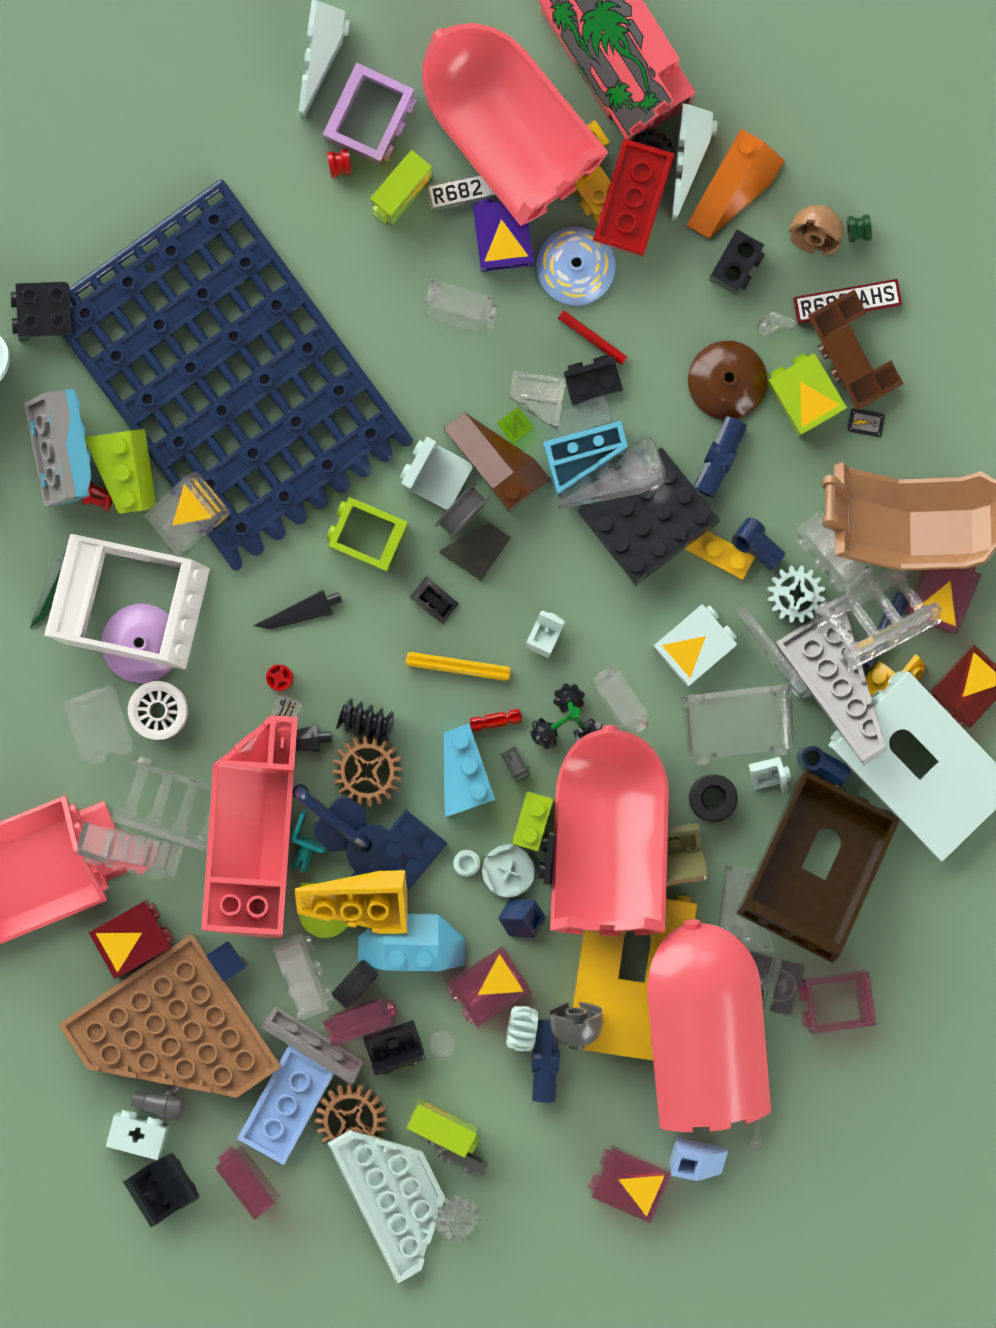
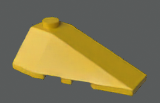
M405 870L376 871L295 888L297 914L325 921L334 919L346 922L347 926L356 928V925L371 928V932L378 934L407 933V884Z

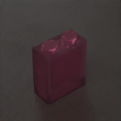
M232 1145L217 1158L219 1163L215 1169L254 1220L276 1204L280 1195L242 1145L236 1149Z

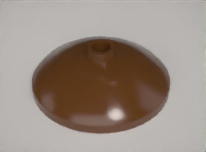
M719 341L705 347L694 358L688 373V389L694 403L705 414L720 420H725L727 416L739 419L750 414L761 403L767 389V372L762 359L749 346L736 341ZM725 374H732L734 381L731 383L726 382L724 379Z

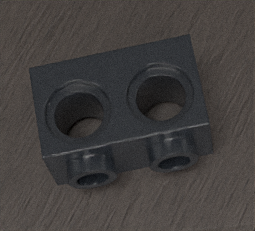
M736 229L709 280L736 295L739 289L745 291L752 279V276L748 275L752 266L758 268L765 256V253L761 252L764 244ZM741 246H748L752 250V256L743 258L740 256L738 249ZM728 269H735L739 273V279L730 281L727 279L725 272Z

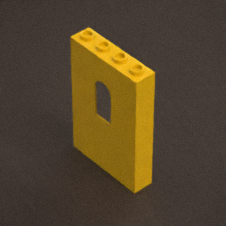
M676 895L675 899L666 898L665 932L650 935L651 943L645 983L618 979L624 937L628 931H620V936H599V931L584 930L572 1007L580 1008L579 1002L600 1006L603 1012V1025L599 1037L591 1044L585 1045L581 1050L653 1060L647 996L649 972L655 953L664 938L674 929L684 924V921L695 919L697 903L691 902L692 897Z

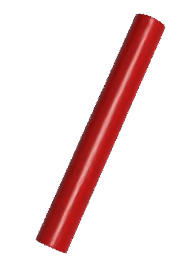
M565 310L558 316L557 319L611 358L615 357L616 362L622 365L628 356Z

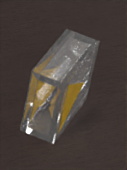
M195 472L185 476L144 516L149 521L152 530L157 532L166 542L167 548L179 557L190 552L231 512L201 475Z

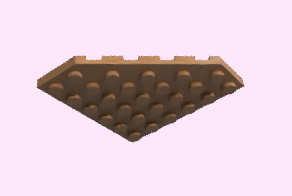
M194 934L189 935L58 1024L89 1070L235 1098L254 1087L282 1066L226 982L222 981Z

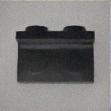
M608 355L594 358V363L583 366V362L567 366L568 371H564L563 376L572 405L623 391L615 357L609 359Z

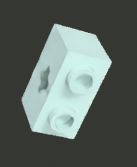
M122 1110L121 1113L117 1112L113 1117L106 1147L158 1160L161 1157L169 1127L163 1124L164 1120L150 1116L145 1120L138 1118V1113L129 1110ZM137 1127L141 1128L140 1132L142 1134H145L139 1140L135 1139L136 1134L131 1132L135 1131Z

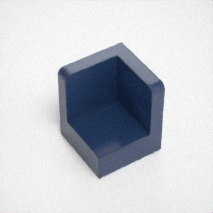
M510 899L498 919L509 936L535 938L546 917L536 900Z
M229 941L206 955L223 982L248 966L244 958L239 957Z

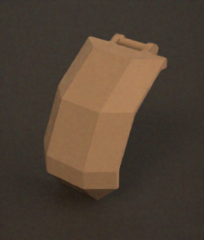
M843 462L834 465V476L828 475L822 479V487L825 489L823 527L835 532V555L837 557L899 571L963 569L986 563L996 551V480L982 471L963 477L895 479L849 468Z

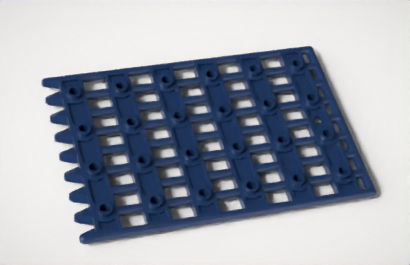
M224 180L216 181L70 287V302L73 305L71 308L72 332L70 335L63 336V338L131 431L143 429L140 423L151 415L160 424L167 435L154 444L146 434L149 456L179 497L181 496L184 484L171 466L183 457L197 475L198 482L211 498L216 501L229 519L227 523L217 530L209 519L197 522L234 571H238L242 567V560L238 551L239 547L244 548L254 556H259L263 553L264 545L260 536L261 531L274 540L284 538L285 528L281 519L283 515L298 525L306 522L307 514L303 505L304 500H307L318 509L326 508L328 505V497L324 488L326 484L339 493H346L350 488V483L345 470L349 468L362 478L368 477L371 474V466L367 454L371 453L382 462L390 461L393 457V452L388 440L392 437L403 446H410L413 443L412 436ZM220 192L224 198L210 206L207 201ZM199 208L202 214L189 222L186 216ZM239 221L243 223L254 238V241L241 249L228 231ZM177 223L181 229L168 238L164 232ZM217 237L222 239L233 254L230 259L221 265L206 246ZM156 239L159 245L146 253L143 247ZM196 252L200 254L212 271L201 280H198L185 262ZM135 255L138 260L125 269L121 263ZM150 263L156 267L152 273L146 271V266ZM271 263L286 282L274 292L259 273ZM174 268L179 270L190 285V288L179 296L176 295L163 277ZM113 270L116 276L103 285L100 278ZM249 279L252 280L265 298L253 307L249 305L238 290V287ZM154 283L169 302L158 311H155L142 293ZM92 286L95 291L82 300L78 294ZM228 294L243 313L231 323L216 304ZM132 299L136 301L147 316V319L136 327L133 326L121 309L123 305ZM301 306L306 309L317 324L315 328L305 335L290 316ZM206 310L209 311L222 329L211 338L206 336L195 321V318ZM111 314L126 333L114 343L99 324ZM281 321L295 339V342L282 350L268 331ZM185 325L200 344L189 354L184 351L173 335ZM89 330L93 332L104 348L103 351L93 358L90 357L78 340L80 336ZM259 337L274 355L271 360L262 366L247 347ZM165 341L179 360L167 370H165L152 352V349ZM333 348L348 367L346 371L337 377L333 375L321 358ZM237 353L241 355L253 372L242 381L238 380L226 363L228 359ZM141 357H144L157 375L156 378L145 386L130 367ZM311 364L314 365L327 383L315 393L300 374ZM216 368L231 387L220 397L217 396L204 378ZM121 372L136 391L124 401H122L109 383L112 378ZM289 380L293 381L306 399L295 408L290 406L278 389ZM194 384L198 386L210 403L198 413L183 394L184 391ZM364 391H366L379 409V412L366 420L352 401ZM269 395L284 414L273 424L268 421L257 406L260 401ZM173 399L188 418L187 421L177 428L173 426L161 409ZM343 406L358 425L355 430L346 436L331 417L332 414ZM249 411L263 430L251 440H249L236 422V419ZM321 422L337 442L326 451L322 450L309 432ZM226 426L241 445L240 448L229 456L214 437L216 433ZM299 438L303 440L315 457L304 467L301 466L288 448ZM204 442H206L219 460V463L206 471L192 452ZM277 454L282 456L294 473L282 483L266 463ZM257 469L272 488L271 491L261 498L257 496L245 479ZM196 479L187 485L191 492H193ZM235 485L238 486L251 504L239 514L224 496V493Z

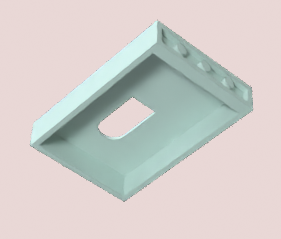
M904 670L901 673L898 671L888 680L889 685L883 691L879 690L871 696L886 752L863 765L838 730L830 737L832 741L828 746L900 819L916 838L937 859L943 861L996 810V762L910 672ZM904 729L910 731L939 761L920 780L890 749V737L897 730Z

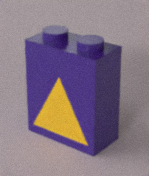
M493 199L477 201L478 204L473 205V215L481 272L533 266L529 222L520 226L501 201L493 202Z

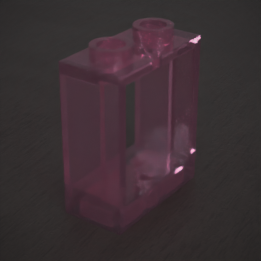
M862 970L801 979L802 985H799L798 991L800 1001L805 1003L806 1011L802 1012V1022L804 1028H808V1032L816 1034L876 1025L870 974L868 971ZM855 980L860 1018L817 1024L812 985Z
M385 995L327 1016L323 1023L333 1047L393 1025L395 1022L394 1017H397L398 1012L393 999L388 1001Z

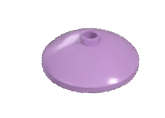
M133 604L124 607L116 612L106 624L102 634V642L160 654L169 614L161 608L150 604ZM137 638L144 640V645L141 648L135 646ZM103 653L110 669L122 679L133 683H148L159 680L173 669V667Z

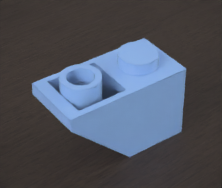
M676 1137L669 1160L671 1176L699 1181L722 1174L728 1154V1148Z

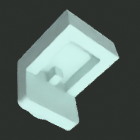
M541 611L524 647L549 658L565 621L554 613Z
M780 757L749 764L751 783L754 790L780 784L783 794L789 793L787 783L791 782V775L788 766L783 767Z

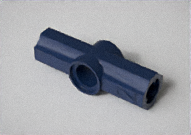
M729 416L726 417L716 441H713L703 462L705 465L695 483L694 488L699 493L715 498L725 474L729 472L737 455L736 449L746 431L747 425L742 421Z
M538 1020L535 1037L536 1043L535 1048H533L532 1072H534L532 1101L555 1103L556 1076L559 1074L560 1063L559 1041L551 1032L549 1020Z

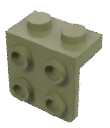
M699 824L669 827L666 887L706 880L708 878V871L702 852Z

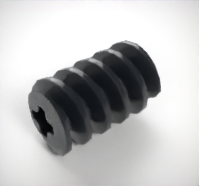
M350 698L346 704H343L336 729H339L344 723L345 732H349L354 726L355 735L359 736L364 729L365 736L368 739L375 733V739L378 742L385 736L386 743H388L395 721L394 712L390 711L384 717V709L380 708L374 714L373 705H370L365 711L363 710V702L360 701L356 707H353V699Z

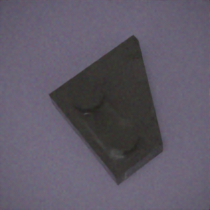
M487 523L442 548L439 554L481 582L511 537L491 523Z

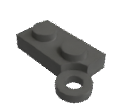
M428 1140V1143L435 1147V1151L439 1152L437 1158L448 1164H452L455 1161L463 1165V1171L473 1176H476L477 1173L484 1174L488 1166L487 1161L470 1153H467L464 1158Z

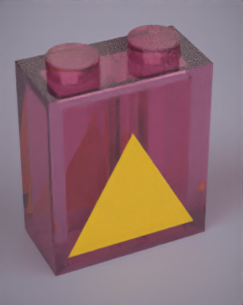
M974 566L963 569L923 570L905 615L950 634H958L982 574L975 572L977 568Z
M503 946L495 949L448 980L450 987L447 988L455 1002L460 1000L465 1007L461 1012L468 1023L472 1024L474 1022L477 1027L531 993L530 987Z
M611 1145L609 1150L604 1149L599 1164L603 1166L599 1175L594 1173L588 1186L592 1190L590 1193L591 1197L651 1223L671 1177V1170L615 1145Z

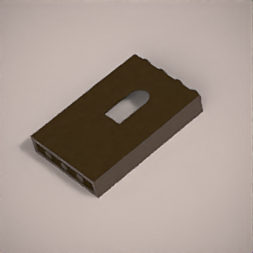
M804 771L797 779L736 914L833 963L840 956L900 819L895 817L889 810L879 809L871 805L867 799L859 796L856 797L846 792L842 786L830 784L814 772ZM822 829H832L839 835L841 845L824 880L803 869L802 866L817 833Z

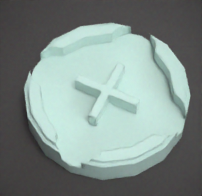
M510 844L498 846L490 851L484 859L482 867L483 880L489 890L498 896L507 898L519 896L527 891L533 882L535 874L534 863L528 852L519 846Z

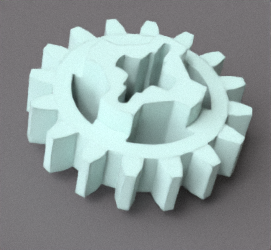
M789 566L787 574L782 569L778 571L781 578L772 577L771 581L775 586L767 588V591L773 593V596L768 598L767 602L775 603L771 611L779 610V619L787 615L789 623H792L795 617L798 618L799 623H803L804 615L809 619L814 618L812 610L819 612L821 608L817 603L825 601L824 597L819 596V593L824 591L825 587H818L817 585L821 578L813 579L814 571L812 569L804 573V566H800L798 571H795L793 566ZM794 577L792 585L789 587L781 586L787 578ZM805 580L810 583L813 592L807 590L804 585ZM796 586H798V592L803 594V597L798 598L794 603V597L789 592L795 590ZM779 597H783L788 603L787 609L781 604ZM803 602L811 603L806 610L798 612L800 604Z

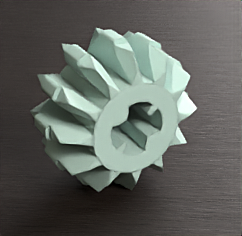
M514 1006L511 1009L506 1036V1044L509 1048L522 1052L532 1050L537 1032V1010L527 1006Z

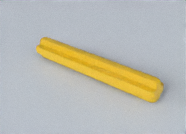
M408 652L406 656V665L411 667L508 681L510 678L511 669L507 666Z

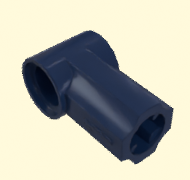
M746 518L732 537V543L738 550L744 553L750 552L769 571L775 568L785 556V552L765 534L764 525L755 518Z
M805 746L797 754L799 766L820 775L832 784L842 786L850 774L851 769L845 763L823 752L819 747ZM810 750L815 752L817 760L813 765H808L805 761V755Z

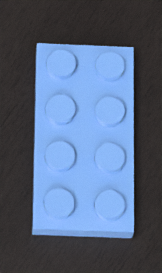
M291 1046L287 1047L279 1062L282 1067L272 1074L237 1140L282 1165L285 1164L334 1073Z

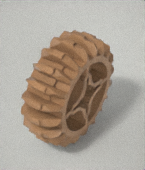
M364 735V743L360 744L357 737L353 738L354 747H351L348 742L344 743V747L348 750L346 754L341 750L337 751V754L343 758L342 761L333 760L332 763L334 765H340V770H332V775L340 774L341 779L333 782L335 786L343 783L344 787L340 789V795L348 790L350 794L347 798L353 800L354 796H357L356 803L361 806L363 798L367 799V806L371 807L372 798H376L378 805L383 803L380 797L382 794L388 800L392 798L391 794L387 791L389 788L396 792L399 790L397 786L393 785L394 780L398 782L403 781L402 777L395 776L396 771H404V767H395V762L402 760L401 756L392 758L391 754L397 750L395 747L387 751L385 749L388 745L386 740L380 746L377 745L378 741L375 739V736L373 743H369V739ZM364 748H372L382 754L373 761H366L357 751ZM352 757L358 766V771L348 781L346 765L349 758ZM359 759L363 764L367 763L368 766L369 764L374 765L377 761H379V763L376 766H374V769L372 770V773L374 774L373 776L377 780V782H375L373 778L368 779V775L366 776V778L361 777L359 780H357V778L363 772L362 764L359 762ZM385 761H388L390 775L387 783L384 785L378 776V768ZM363 780H368L375 785L378 791L362 793L354 789V787Z
M348 1083L347 1092H344L342 1085H338V1095L332 1090L328 1091V1095L332 1099L331 1101L324 1097L321 1099L320 1102L326 1106V1109L322 1107L316 1109V1112L323 1115V1117L316 1118L315 1123L324 1125L317 1129V1134L325 1132L327 1134L322 1139L323 1144L327 1143L330 1139L338 1138L350 1130H356L360 1133L363 1132L366 1135L382 1139L376 1132L386 1131V1127L379 1124V1122L388 1120L387 1116L379 1115L386 1107L385 1105L376 1107L375 1104L381 1098L376 1096L371 1100L369 1098L373 1093L371 1088L365 1095L361 1093L363 1090L362 1084H359L357 1092L353 1091V1084ZM348 1098L359 1100L356 1106L351 1109L339 1107L336 1104ZM366 1105L370 1108L373 1115V1128L367 1126V1123L361 1117V1112ZM359 1109L355 1120L358 1124L354 1126L352 1123V1126H348L346 1130H343L347 1122L345 1115L349 1114L350 1116L351 1113L354 1114ZM330 1111L335 1113L341 1121V1128L337 1134L334 1133L330 1125Z

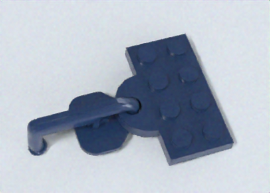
M298 784L293 788V796L320 817L313 830L316 840L331 852L346 850L348 863L355 871L350 877L376 871L405 870L408 893L448 844L407 809L392 827L387 829L381 825H367L365 810L350 798H338L327 808L308 793V788L305 785Z

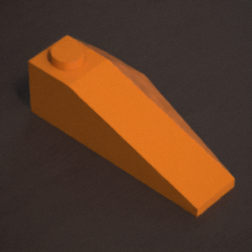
M741 129L686 226L710 239L737 213L772 184L785 160L764 141Z

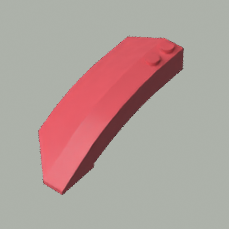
M269 716L257 729L249 733L230 752L213 764L202 931L282 939L298 717Z

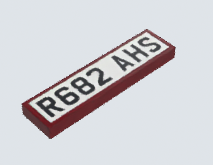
M898 279L793 297L797 324L811 322L808 314L854 289L866 312L902 306Z

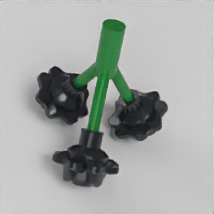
M565 683L561 689L554 692L556 698L553 700V703L560 708L562 713L569 711L567 716L556 723L546 722L543 718L533 721V729L530 734L537 745H542L545 749H549L551 746L556 745L557 728L568 721H575L578 725V729L573 732L576 737L575 743L583 736L601 730L602 724L601 722H595L592 718L587 722L580 720L578 717L581 713L579 707L584 705L583 698L585 693L579 690L577 684L570 686Z

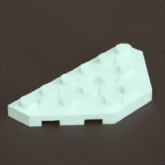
M352 1130L327 1143L395 1281L400 1283L419 1272L425 1260L423 1257L427 1245L430 1244L434 1233L435 1220L439 1208H442L445 1199L424 1153L417 1148Z

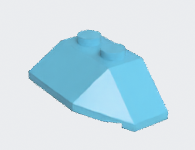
M407 913V933L378 934L371 932L372 929L368 928L358 937V963L365 960L373 968L391 971H441L465 965V937L459 934L439 914Z

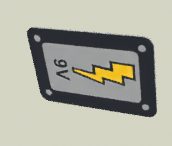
M853 408L850 413L848 431L881 437L885 415Z

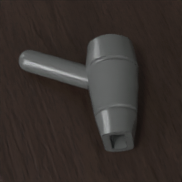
M169 1085L163 1094L134 1093L131 1101L132 1107L163 1119L179 1120L183 1115L185 1107L183 1098L175 1096L181 1087Z

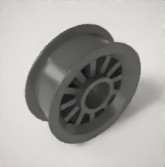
M475 483L450 506L435 524V527L440 525L451 536L450 541L477 516L490 500V497L485 499L475 489Z

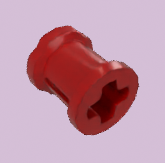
M90 482L88 486L90 496L83 498L82 504H93L109 512L113 501L108 490L94 486V483Z

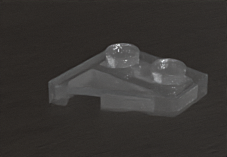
M514 371L510 400L553 429L558 430L566 378Z

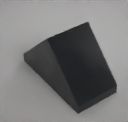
M427 576L410 596L412 601L442 624L459 605L456 600Z

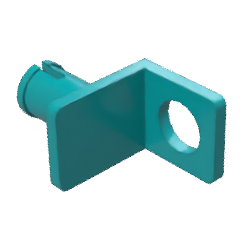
M303 809L291 838V842L299 845L291 867L297 870L302 860L299 872L307 873L314 852L325 854L327 850L318 841L299 834L308 811L307 809Z

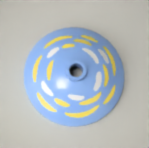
M579 226L566 227L549 236L541 246L536 262L537 277L544 291L555 301L569 306L587 305L602 297L612 284L616 267L615 257L611 247L592 242L595 231ZM579 259L581 266L573 267L571 261Z

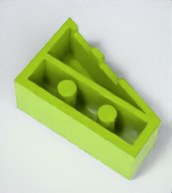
M145 429L84 437L85 443L119 514L157 508Z

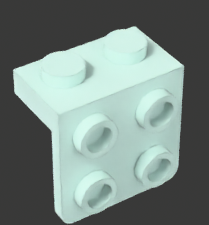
M426 437L424 442L419 440L412 453L416 456L412 465L406 464L400 475V478L403 479L401 484L402 487L448 510L455 502L472 470V464L437 445L436 441Z

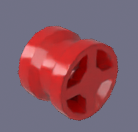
M348 148L342 149L340 153L327 152L331 178H337L339 174L352 175Z
M273 665L266 673L267 684L276 691L287 690L293 683V672L285 665Z

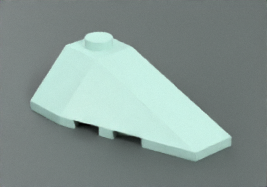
M312 0L307 32L310 48H307L305 51L304 69H306V74H303L299 103L300 117H306L343 44L344 35L348 36L350 30V20L346 19V12L318 0Z
M683 104L679 118L671 220H677L709 146L711 136L716 137L717 121L713 120V112L689 104Z

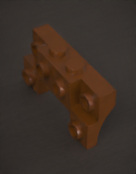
M854 289L808 314V317L822 343L818 345V348L824 360L830 358L834 366L830 371L836 383L842 381L854 406L858 410L904 383L895 369L892 360L875 369H872L848 324L867 314Z

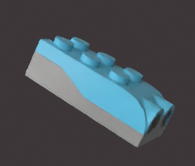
M75 389L45 392L25 402L24 407L44 507L77 502L78 499L89 497L88 486L91 479L89 463L91 458L88 449H86L84 439L85 427L81 423L79 413L80 401L76 397Z

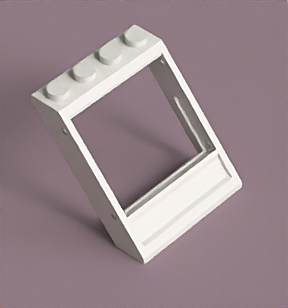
M70 534L44 636L66 645L168 667L186 669L210 568L187 558ZM106 553L180 568L160 654L85 638Z

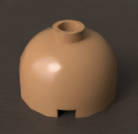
M811 205L804 207L794 217L789 228V233L791 232L790 239L798 248L813 254L814 249L823 251L822 255L834 254L839 249L842 241L843 224L840 217L830 207L826 205Z

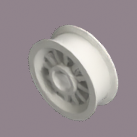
M152 681L145 683L133 693L128 704V717L131 725L140 735L149 739L165 740L175 736L183 729L188 719L189 707L185 695L176 686L167 682ZM154 691H158L157 700L153 694ZM163 691H164V692H166V693H168V694L166 695V697H165V698L163 699V701H162V695H163ZM149 694L151 702L146 700L144 697ZM173 697L175 701L167 704L169 699ZM141 702L148 705L147 708L140 707ZM156 703H161L165 707V714L161 718H155L152 714V707ZM177 705L178 711L170 710V707ZM139 711H147V714L140 716ZM170 714H177V717H176V719L174 720V719H173L172 717H170L169 715H170ZM149 717L148 722L144 724L142 720ZM166 719L173 723L170 727H168ZM155 721L154 730L149 727ZM160 721L163 725L164 730H159Z

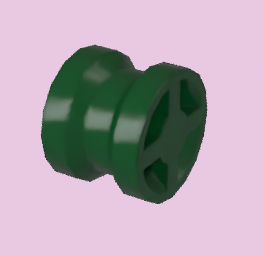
M864 214L861 218L847 216V235L850 243L856 242L857 239L871 241L872 226L869 214Z

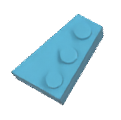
M621 421L543 442L557 496L627 450L628 445Z
M469 724L444 732L445 817L495 800Z

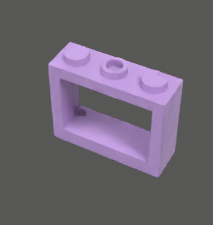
M356 63L323 132L324 140L343 149L348 148L349 152L382 166L384 160L389 161L395 147L392 146L395 137H400L406 125L403 119L406 113L411 114L417 102V99L414 98V89ZM365 78L402 95L377 150L339 133Z

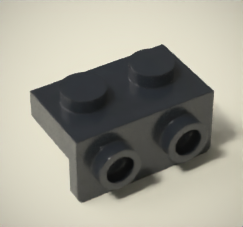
M414 1020L363 1036L375 1076L389 1074L395 1069L405 1066H414L426 1059Z

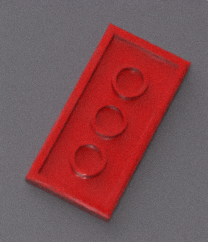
M623 138L592 242L644 257L674 153Z

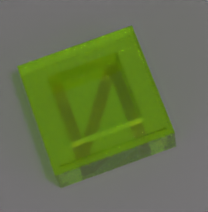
M518 407L497 422V425L512 444L534 429Z

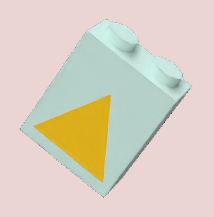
M703 604L700 605L653 646L656 652L687 687L737 645L734 641L737 638L727 625L723 628L718 623L717 619L719 616L710 605L706 608Z

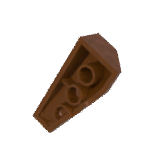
M465 412L444 428L508 512L551 480L533 457Z

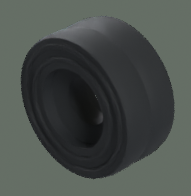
M365 960L360 961L333 990L332 997L339 1001L344 1008H349L377 978L378 972Z

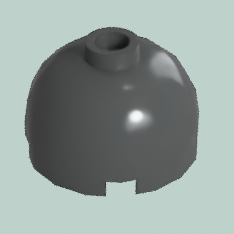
M569 1002L555 1005L550 1009L549 1017L552 1034L560 1043L568 1045L570 1049H583L585 1045L594 1042L602 1031L603 1012L600 1006L586 1002H579L580 1008L569 1007Z

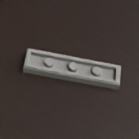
M277 1006L273 1008L261 1027L351 1085L366 1063Z

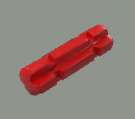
M514 709L509 710V713L504 711L484 715L483 718H480V716L470 719L471 730L476 732L483 730L482 728L492 729L507 726V723H511V725L521 723V711Z

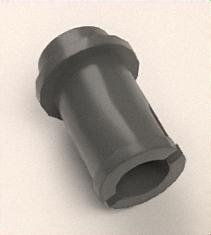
M515 746L508 749L507 752L504 751L500 754L513 774L511 778H515L516 782L530 775L528 771L530 767L525 766Z

